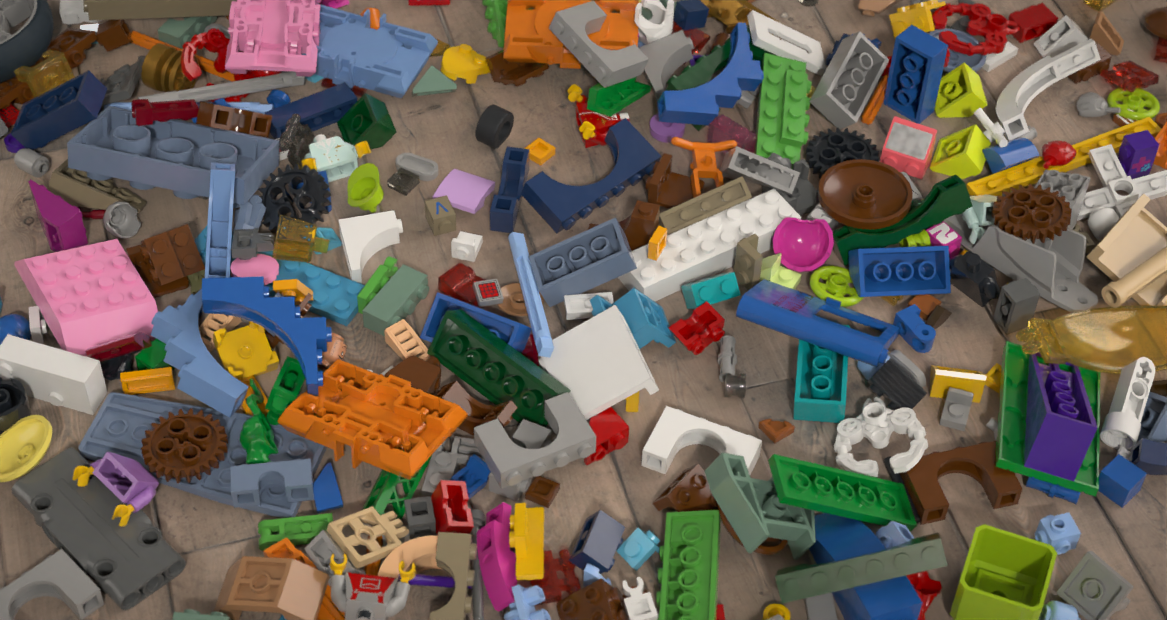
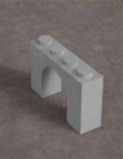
M594 1L556 12L549 29L604 88L642 74L649 58L636 45L620 50H608L596 45L587 36L600 31L607 16Z
M568 392L545 400V418L557 437L551 444L543 448L527 449L516 445L509 438L498 419L474 427V444L501 489L515 486L523 480L540 476L546 471L556 467H563L569 462L579 458H586L596 452V435Z
M62 549L53 555H49L43 562L24 572L18 579L0 589V620H14L16 613L26 602L42 596H51L62 600L80 620H83L104 605L100 589Z

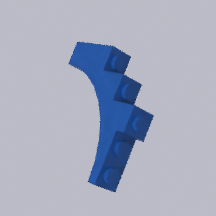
M738 22L731 32L729 60L725 69L718 76L695 88L681 91H663L657 102L659 122L710 126L719 114V107L733 108L741 98V90H756L763 81L764 73L761 70L760 61L752 60L753 53L749 48L750 34L747 32L746 23Z
M263 276L202 278L204 313L226 314L244 318L261 325L275 334L291 350L299 362L306 379L307 393L318 396V387L323 386V371H318L317 364H322V352H327V342H332L331 327H326V317L301 318L300 306H295V297H270L269 286H264Z

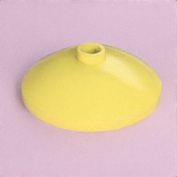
M41 415L24 417L0 435V482L16 480L32 471L41 462L52 439V426L45 417Z

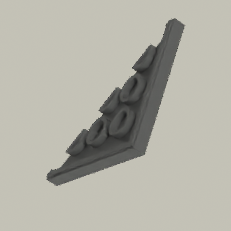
M144 55L139 56L135 64L129 66L127 63L115 70L114 74L109 76L106 81L103 78L99 80L107 88L102 105L131 98L141 76L142 65L145 59Z

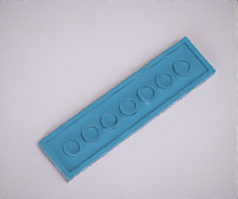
M207 226L194 240L204 266ZM233 235L231 237V248L233 242ZM276 250L257 252V254L268 255L277 260L279 275H277L276 280L297 279L313 291V301H309L312 306L308 311L348 326L358 313L357 296L365 285ZM231 251V258H230V266H231V263L236 259V258H232V251ZM272 282L266 286H269L270 296L274 297L277 293L273 291Z

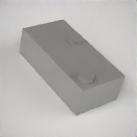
M860 31L844 38L809 102L839 129L857 123L889 59Z

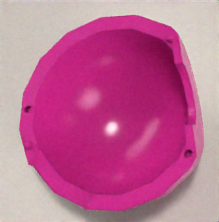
M786 217L777 226L773 237L774 253L782 254L781 263L788 269L798 272H810L821 267L830 257L834 245L833 232L827 221L823 219L800 220Z

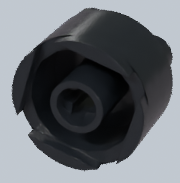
M0 377V435L20 419L31 416V408L25 388L21 382L10 378L11 380H3Z

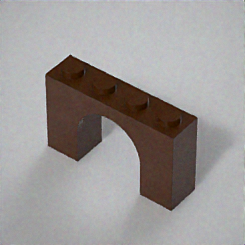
M996 441L980 442L977 445L961 446L943 452H932L922 456L919 462L909 471L900 473L921 518L920 525L945 520L949 503L938 479L946 474L961 473L977 480L983 487L993 509L1018 504L1023 489L1014 472L1009 471V469L1005 470L996 467Z

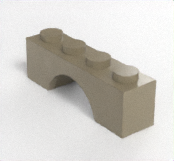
M438 532L437 567L445 570L452 576L455 581V591L445 606L430 612V620H466V613H471L472 596H468V587L474 586L475 570H470L471 560H476L477 543H472L471 534Z

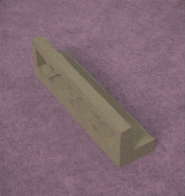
M742 176L660 213L659 223L661 222L662 226L667 228V235H670L752 198V195Z

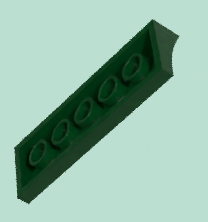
M461 309L446 311L427 351V354L436 357L443 366L495 405L512 400L518 408L511 416L519 423L524 419L546 427L548 421L545 418V400L566 392L570 393L571 391Z

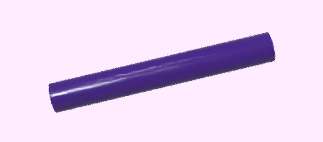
M416 574L408 582L410 585L455 588V581L449 576ZM398 575V582H400L401 577Z

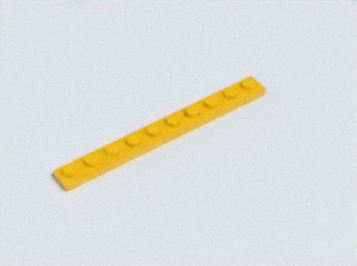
M1150 117L1071 145L1077 154L1066 165L1049 166L1048 169H1045L1043 167L1045 162L1041 156L967 183L966 187L970 196H1002L1003 191L1010 193V187L1018 190L1019 185L1025 188L1029 184L1038 183L1045 170H1057L1065 173L1092 163L1089 157V151L1111 144L1115 153H1118L1125 135L1148 130L1155 138L1161 128Z

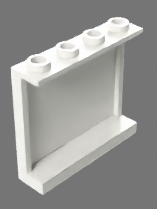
M616 305L553 339L554 350L551 357L541 356L539 359V363L545 372L548 371V374L571 390L569 394L586 420L643 388H646L650 395L659 391L633 334Z

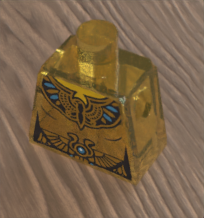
M280 215L272 258L310 262L313 251L327 254L329 239L315 237L317 226L314 224Z

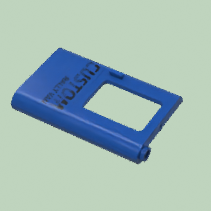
M765 279L742 296L736 312V317L875 367H878L880 363H885L889 352L887 349L899 336L901 327L842 307L840 306L841 301L829 297L825 301ZM823 310L880 330L883 333L879 337H875L818 317L816 314Z

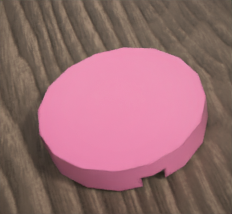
M257 254V257H252L248 260L236 258L231 263L230 275L231 277L263 276L264 286L277 279L279 264L277 260L264 254Z

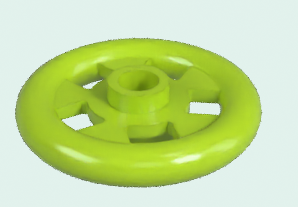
M1136 87L1117 88L1110 92L1107 97L1109 107L1121 108L1120 113L1115 114L1131 120H1141L1147 117L1153 118L1160 110L1159 101L1153 94ZM1144 106L1150 108V110H1145L1143 108Z
M823 266L816 269L810 276V287L813 293L822 300L826 301L827 297L841 301L840 306L849 307L858 304L864 298L858 296L855 288L849 287V283L853 284L849 270L846 268ZM820 278L826 280V284L819 282ZM848 293L850 297H844L843 295Z

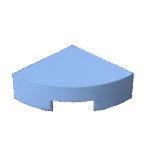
M591 564L586 565L583 577L584 587L601 578L611 586L612 584L609 578L605 579L598 573L599 569Z

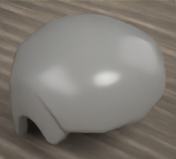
M116 201L108 206L103 217L105 229L115 237H133L141 227V222L137 219L138 211L127 202Z

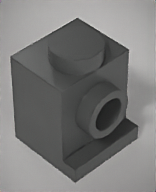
M431 496L414 497L404 500L410 540L423 536H436Z

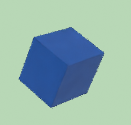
M1118 454L1101 470L1098 491L1123 508L1141 490L1147 473Z

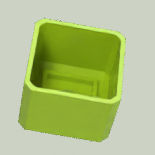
M984 524L976 527L950 611L953 620H1038L1057 557L1056 550L1052 545Z

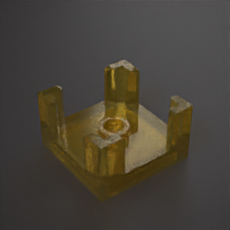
M48 50L42 54L43 57L48 59L33 68L21 66L14 71L19 81L28 83L34 98L75 78L64 53Z

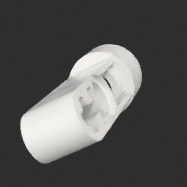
M1141 357L1122 368L1109 413L1105 417L1100 433L1101 440L1112 448L1119 449L1123 446L1130 450L1137 443L1141 429V419L1155 375V366L1146 357Z

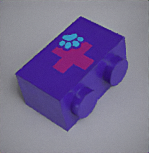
M1148 130L1125 135L1119 148L1117 157L1126 176H1131L1132 179L1150 174L1159 148L1158 142Z

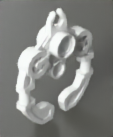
M878 397L874 398L873 403L870 398L866 399L862 408L863 413L858 417L847 418L838 424V434L834 444V450L837 453L836 462L837 465L842 466L846 471L878 477L879 468L876 461L868 459L857 462L853 459V455L848 453L852 449L851 445L859 443L863 437H866L872 446L878 449L884 448L889 444L893 431L899 434H908L909 438L914 439L910 442L911 447L908 452L899 453L890 458V466L895 474L907 472L913 468L923 456L925 449L928 448L927 439L924 438L926 435L925 428L917 419L914 410L910 408L888 409L884 401Z

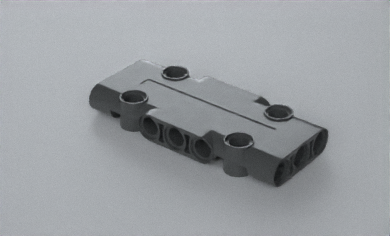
M68 448L20 478L13 485L12 494L33 515L36 524L42 527L51 542L59 550L62 549L86 575H90L95 580L96 586L101 592L107 593L122 610H129L177 577L184 570L186 561L163 538L160 529L153 526L149 517L141 509L136 513L132 512L126 526H119L122 517H116L112 520L117 505L127 506V503H123L94 474L89 476L87 486L79 487L77 485L78 479L73 480L74 469L81 465L89 468L91 463L75 448Z

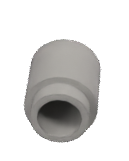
M20 149L14 157V162L20 170L36 178L42 177L49 169L48 158L32 149Z

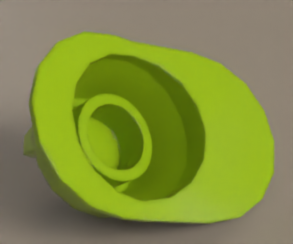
M362 164L350 175L347 185V200L351 207H358L363 211L369 210L375 213L377 205L383 200L384 192L380 185L378 167L374 164Z

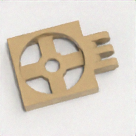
M373 506L333 521L327 527V532L356 569L387 557L395 548L402 544L399 539L405 537L409 530L406 526L402 527L403 522L400 519H396L397 515L394 511L379 515ZM363 523L371 524L373 527L363 525ZM347 525H350L355 533L345 537L342 530ZM366 533L370 536V539L364 540L360 537V534ZM382 535L385 536L387 546L383 548L375 540ZM359 544L365 545L370 553L360 555L353 547Z

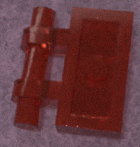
M1131 60L1113 65V70L1108 71L1104 69L1101 72V77L1105 78L1106 82L1116 84L1119 89L1134 92L1136 87L1148 88L1150 85L1158 84L1159 75Z
M551 550L544 551V578L529 580L530 587L537 585L544 592L545 601L536 605L558 602L562 600V591H566L571 595L581 588L579 578L575 576L574 572L576 565L569 561V550H561L559 552L560 558L553 559ZM556 571L564 572L565 578L558 579Z

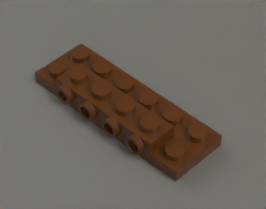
M67 28L53 38L46 52L35 64L19 75L0 83V109L8 107L11 102L24 104L30 101L36 93L46 90L53 81L59 80L66 75L68 70L79 66L83 59L86 58L83 50L92 46L91 43L98 39L95 31Z

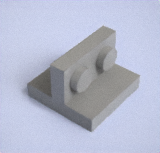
M1088 551L1056 593L1069 605L1074 606L1085 619L1109 620L1114 612L1124 610L1131 602L1127 595L1134 586L1093 551Z

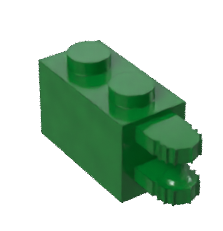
M287 356L265 406V409L269 410L266 419L271 425H279L278 419L285 409L298 398L306 380L299 362Z

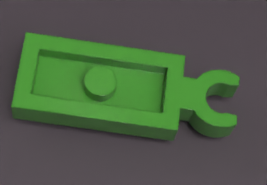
M388 256L384 264H380L358 294V313L363 314L362 310L398 271V267L394 266L397 263V259Z

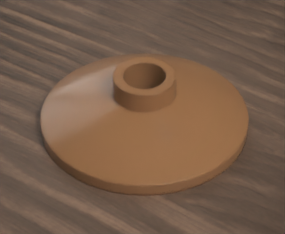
M512 283L500 288L504 299L503 303L497 304V306L503 312L510 315L528 316L520 283ZM539 292L540 297H541V301H542V305H543V304H544V298H543V296L541 295V293Z

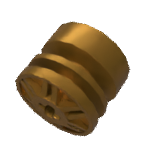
M158 43L148 51L142 65L141 77L143 84L157 91L170 92L193 89L197 79L190 81L183 74L181 68L182 51H177L175 48ZM194 55L193 60L199 66V61L197 57Z

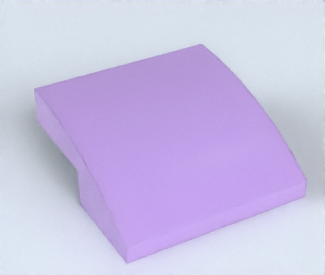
M453 169L439 185L433 195V199L447 195L452 207L475 214L484 206L485 197L494 191L495 182Z

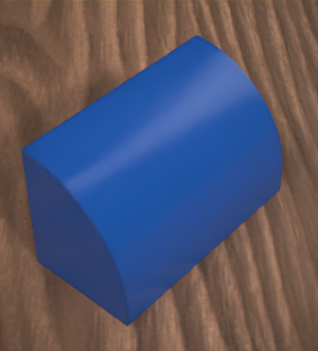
M1023 137L1008 141L1006 147L995 145L982 150L993 174L1033 160L1040 155L1035 145Z

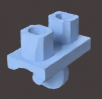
M519 584L512 587L515 602L509 604L510 611L504 615V620H551L550 615L545 609L535 610L534 605L545 601L542 588L537 585L524 588Z

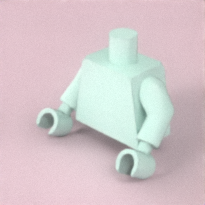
M970 196L973 206L962 213V219L966 221L968 228L972 229L969 237L971 243L975 244L977 238L980 240L986 230L980 226L994 225L992 213L993 204L997 202V196Z

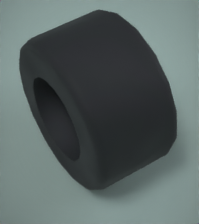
M494 104L488 106L477 123L476 139L492 148H499L510 135L514 123L513 113Z

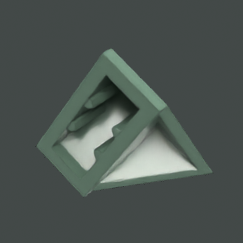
M431 65L413 88L412 97L456 92L457 85Z

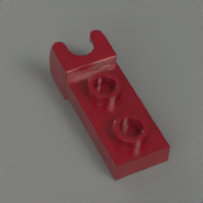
M148 99L132 100V117L136 118L137 126L153 125V121L167 122L170 119L190 120L197 117L199 110L194 99L149 102Z

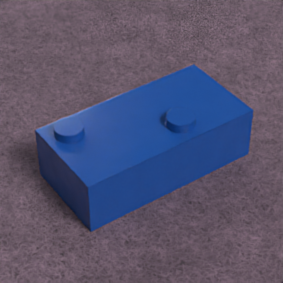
M913 25L899 34L895 39L883 104L918 124L931 115L936 105L948 45Z

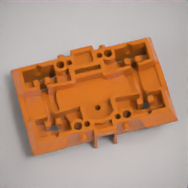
M508 0L503 58L509 62L560 64V68L581 69L582 63L554 35L549 26L556 12L590 1H594L607 14L600 31L587 35L592 42L608 50H620L632 45L638 47V26L634 22L635 8L639 0Z
M337 359L323 373V386L318 387V396L310 395L306 390L285 409L278 419V423L291 433L333 449L335 461L344 456V445L346 444L351 446L352 468L356 469L363 461L411 480L426 460L460 427L468 415L465 410L455 403L423 392L421 389L411 387L410 381L391 374L386 378L382 374H376Z

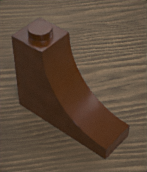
M637 200L633 213L619 222L631 251L649 244V240L659 226L660 205ZM590 223V224H589V227H588V230L591 229V228H593V227H595V226H597V225H599V224H591V223Z

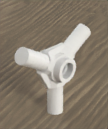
M981 107L976 110L974 114L986 128L983 133L991 143L995 140L1000 147H1006L1008 141L1002 135L1005 133V130L998 121L993 124Z

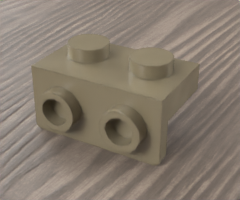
M756 234L741 239L737 243L735 276L738 282L748 290L760 281L763 256L757 251L759 237Z

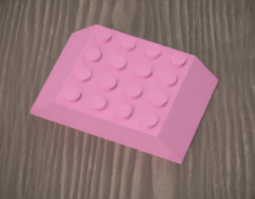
M118 239L14 262V266L36 305L39 306L41 314L62 350L88 357L86 356L88 348L136 333L148 335L151 341L156 339L151 336L154 326L151 322L158 312L156 301Z

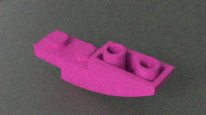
M502 502L486 513V525L477 531V551L483 582L490 601L498 612L515 602L512 587L517 585L516 553L510 551L509 542L511 505Z

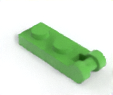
M332 513L261 521L258 523V533L261 535L259 538V549L263 551L286 537L293 545L309 544L322 530L327 531L328 524L333 522Z

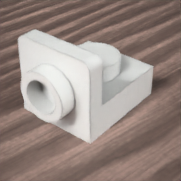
M460 231L458 237L453 238L451 241L452 257L474 262L483 243V236Z
M39 306L29 307L32 340L40 344L44 343L43 334L48 333L47 322L41 314Z

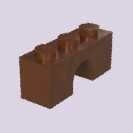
M200 101L196 124L268 138L272 115Z

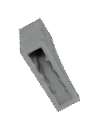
M682 30L639 47L649 58L643 74L651 86L657 102L663 91L666 90V83L673 72L685 62L693 59L691 51L694 49L693 42L690 37L686 38Z
M737 146L726 152L720 167V171L725 177L735 180L743 176L745 182L763 185L789 195L793 193L800 172Z

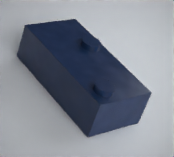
M88 70L24 103L11 135L26 149L35 150L43 148L47 143L96 119L107 88Z

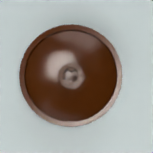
M864 159L848 160L832 166L821 177L818 189L820 205L830 217L844 225L859 229H880L898 223L909 212L913 196L911 185L902 173L887 164Z

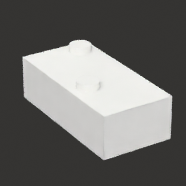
M9 334L0 345V377L3 380H11L10 378L21 382L25 388L26 395L29 397L50 402L55 406H63L94 415L108 393L99 360Z

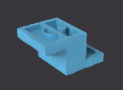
M631 289L613 304L599 295L590 299L593 317L614 305L617 306L624 316L639 349L652 340L657 343L660 342L668 348L676 343L673 334L668 328L670 326L662 306L637 289Z

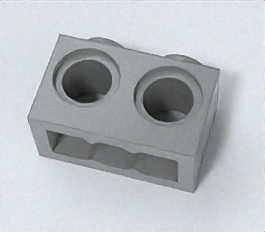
M322 530L304 549L318 570L329 575L328 584L331 587V576L334 575V571L330 568L331 556L334 554V562L342 564L344 552L330 534ZM347 558L346 568L342 571V575L345 576L346 572L366 574L362 568L356 569Z

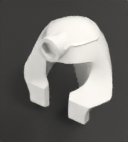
M641 0V3L637 4L634 22L638 26L639 40L642 43L649 44L671 35L674 0H668L666 8L659 0ZM642 6L652 11L653 16L650 20H646L641 15Z

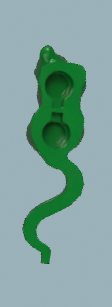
M251 378L249 382L255 394L248 396L246 403L253 412V417L243 423L240 433V444L247 453L246 464L270 462L268 456L270 454H278V449L274 442V432L257 405L264 401L263 396Z

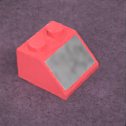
M894 116L882 149L880 162L895 168L899 172H905L909 176L922 179L931 162L937 130Z

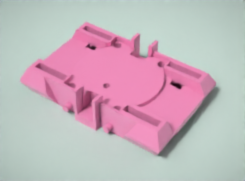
M321 0L232 1L229 16L230 28L228 29L230 41L227 46L225 69L232 74H247V70L292 71L296 72V76L311 77L316 73L318 53L316 46H319L320 5L317 4Z

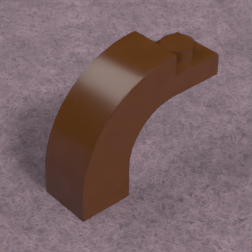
M457 381L442 386L435 395L459 405L467 412L468 416L459 429L473 436L474 427L498 419L504 428L513 419L511 415L518 408L512 400L495 406L483 404L471 397Z

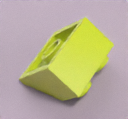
M965 62L941 78L935 105L936 115L939 118L971 117L980 107L983 109L987 106L980 76Z
M976 124L941 138L930 169L933 172L948 176L956 174L961 179L977 176L982 172L986 160L982 150L989 148L991 142Z

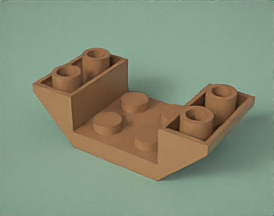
M242 556L228 569L214 612L225 613L231 620H239L242 611L282 613L286 620H317L330 577L328 574L292 558Z

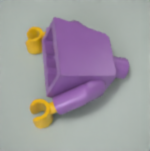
M107 451L102 459L91 463L89 468L82 465L77 466L73 473V480L78 479L77 485L79 487L87 486L89 476L94 474L123 503H127V506L117 505L112 520L116 517H122L119 523L120 527L127 525L132 512L136 513L149 504L156 494L155 489L159 485V481L138 461Z

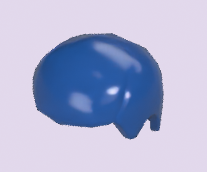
M8 314L1 317L0 345L8 334L30 340L29 320L20 314Z

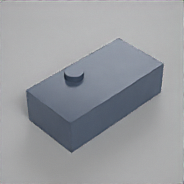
M616 217L529 256L539 292L549 307L563 302L565 295L581 294L637 269L626 235Z

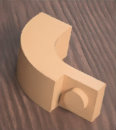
M438 536L418 537L401 544L385 558L379 569L378 576L398 578V565L402 560H404L403 571L405 572L412 569L413 563L415 564L416 574L428 569H441L437 567L436 562Z

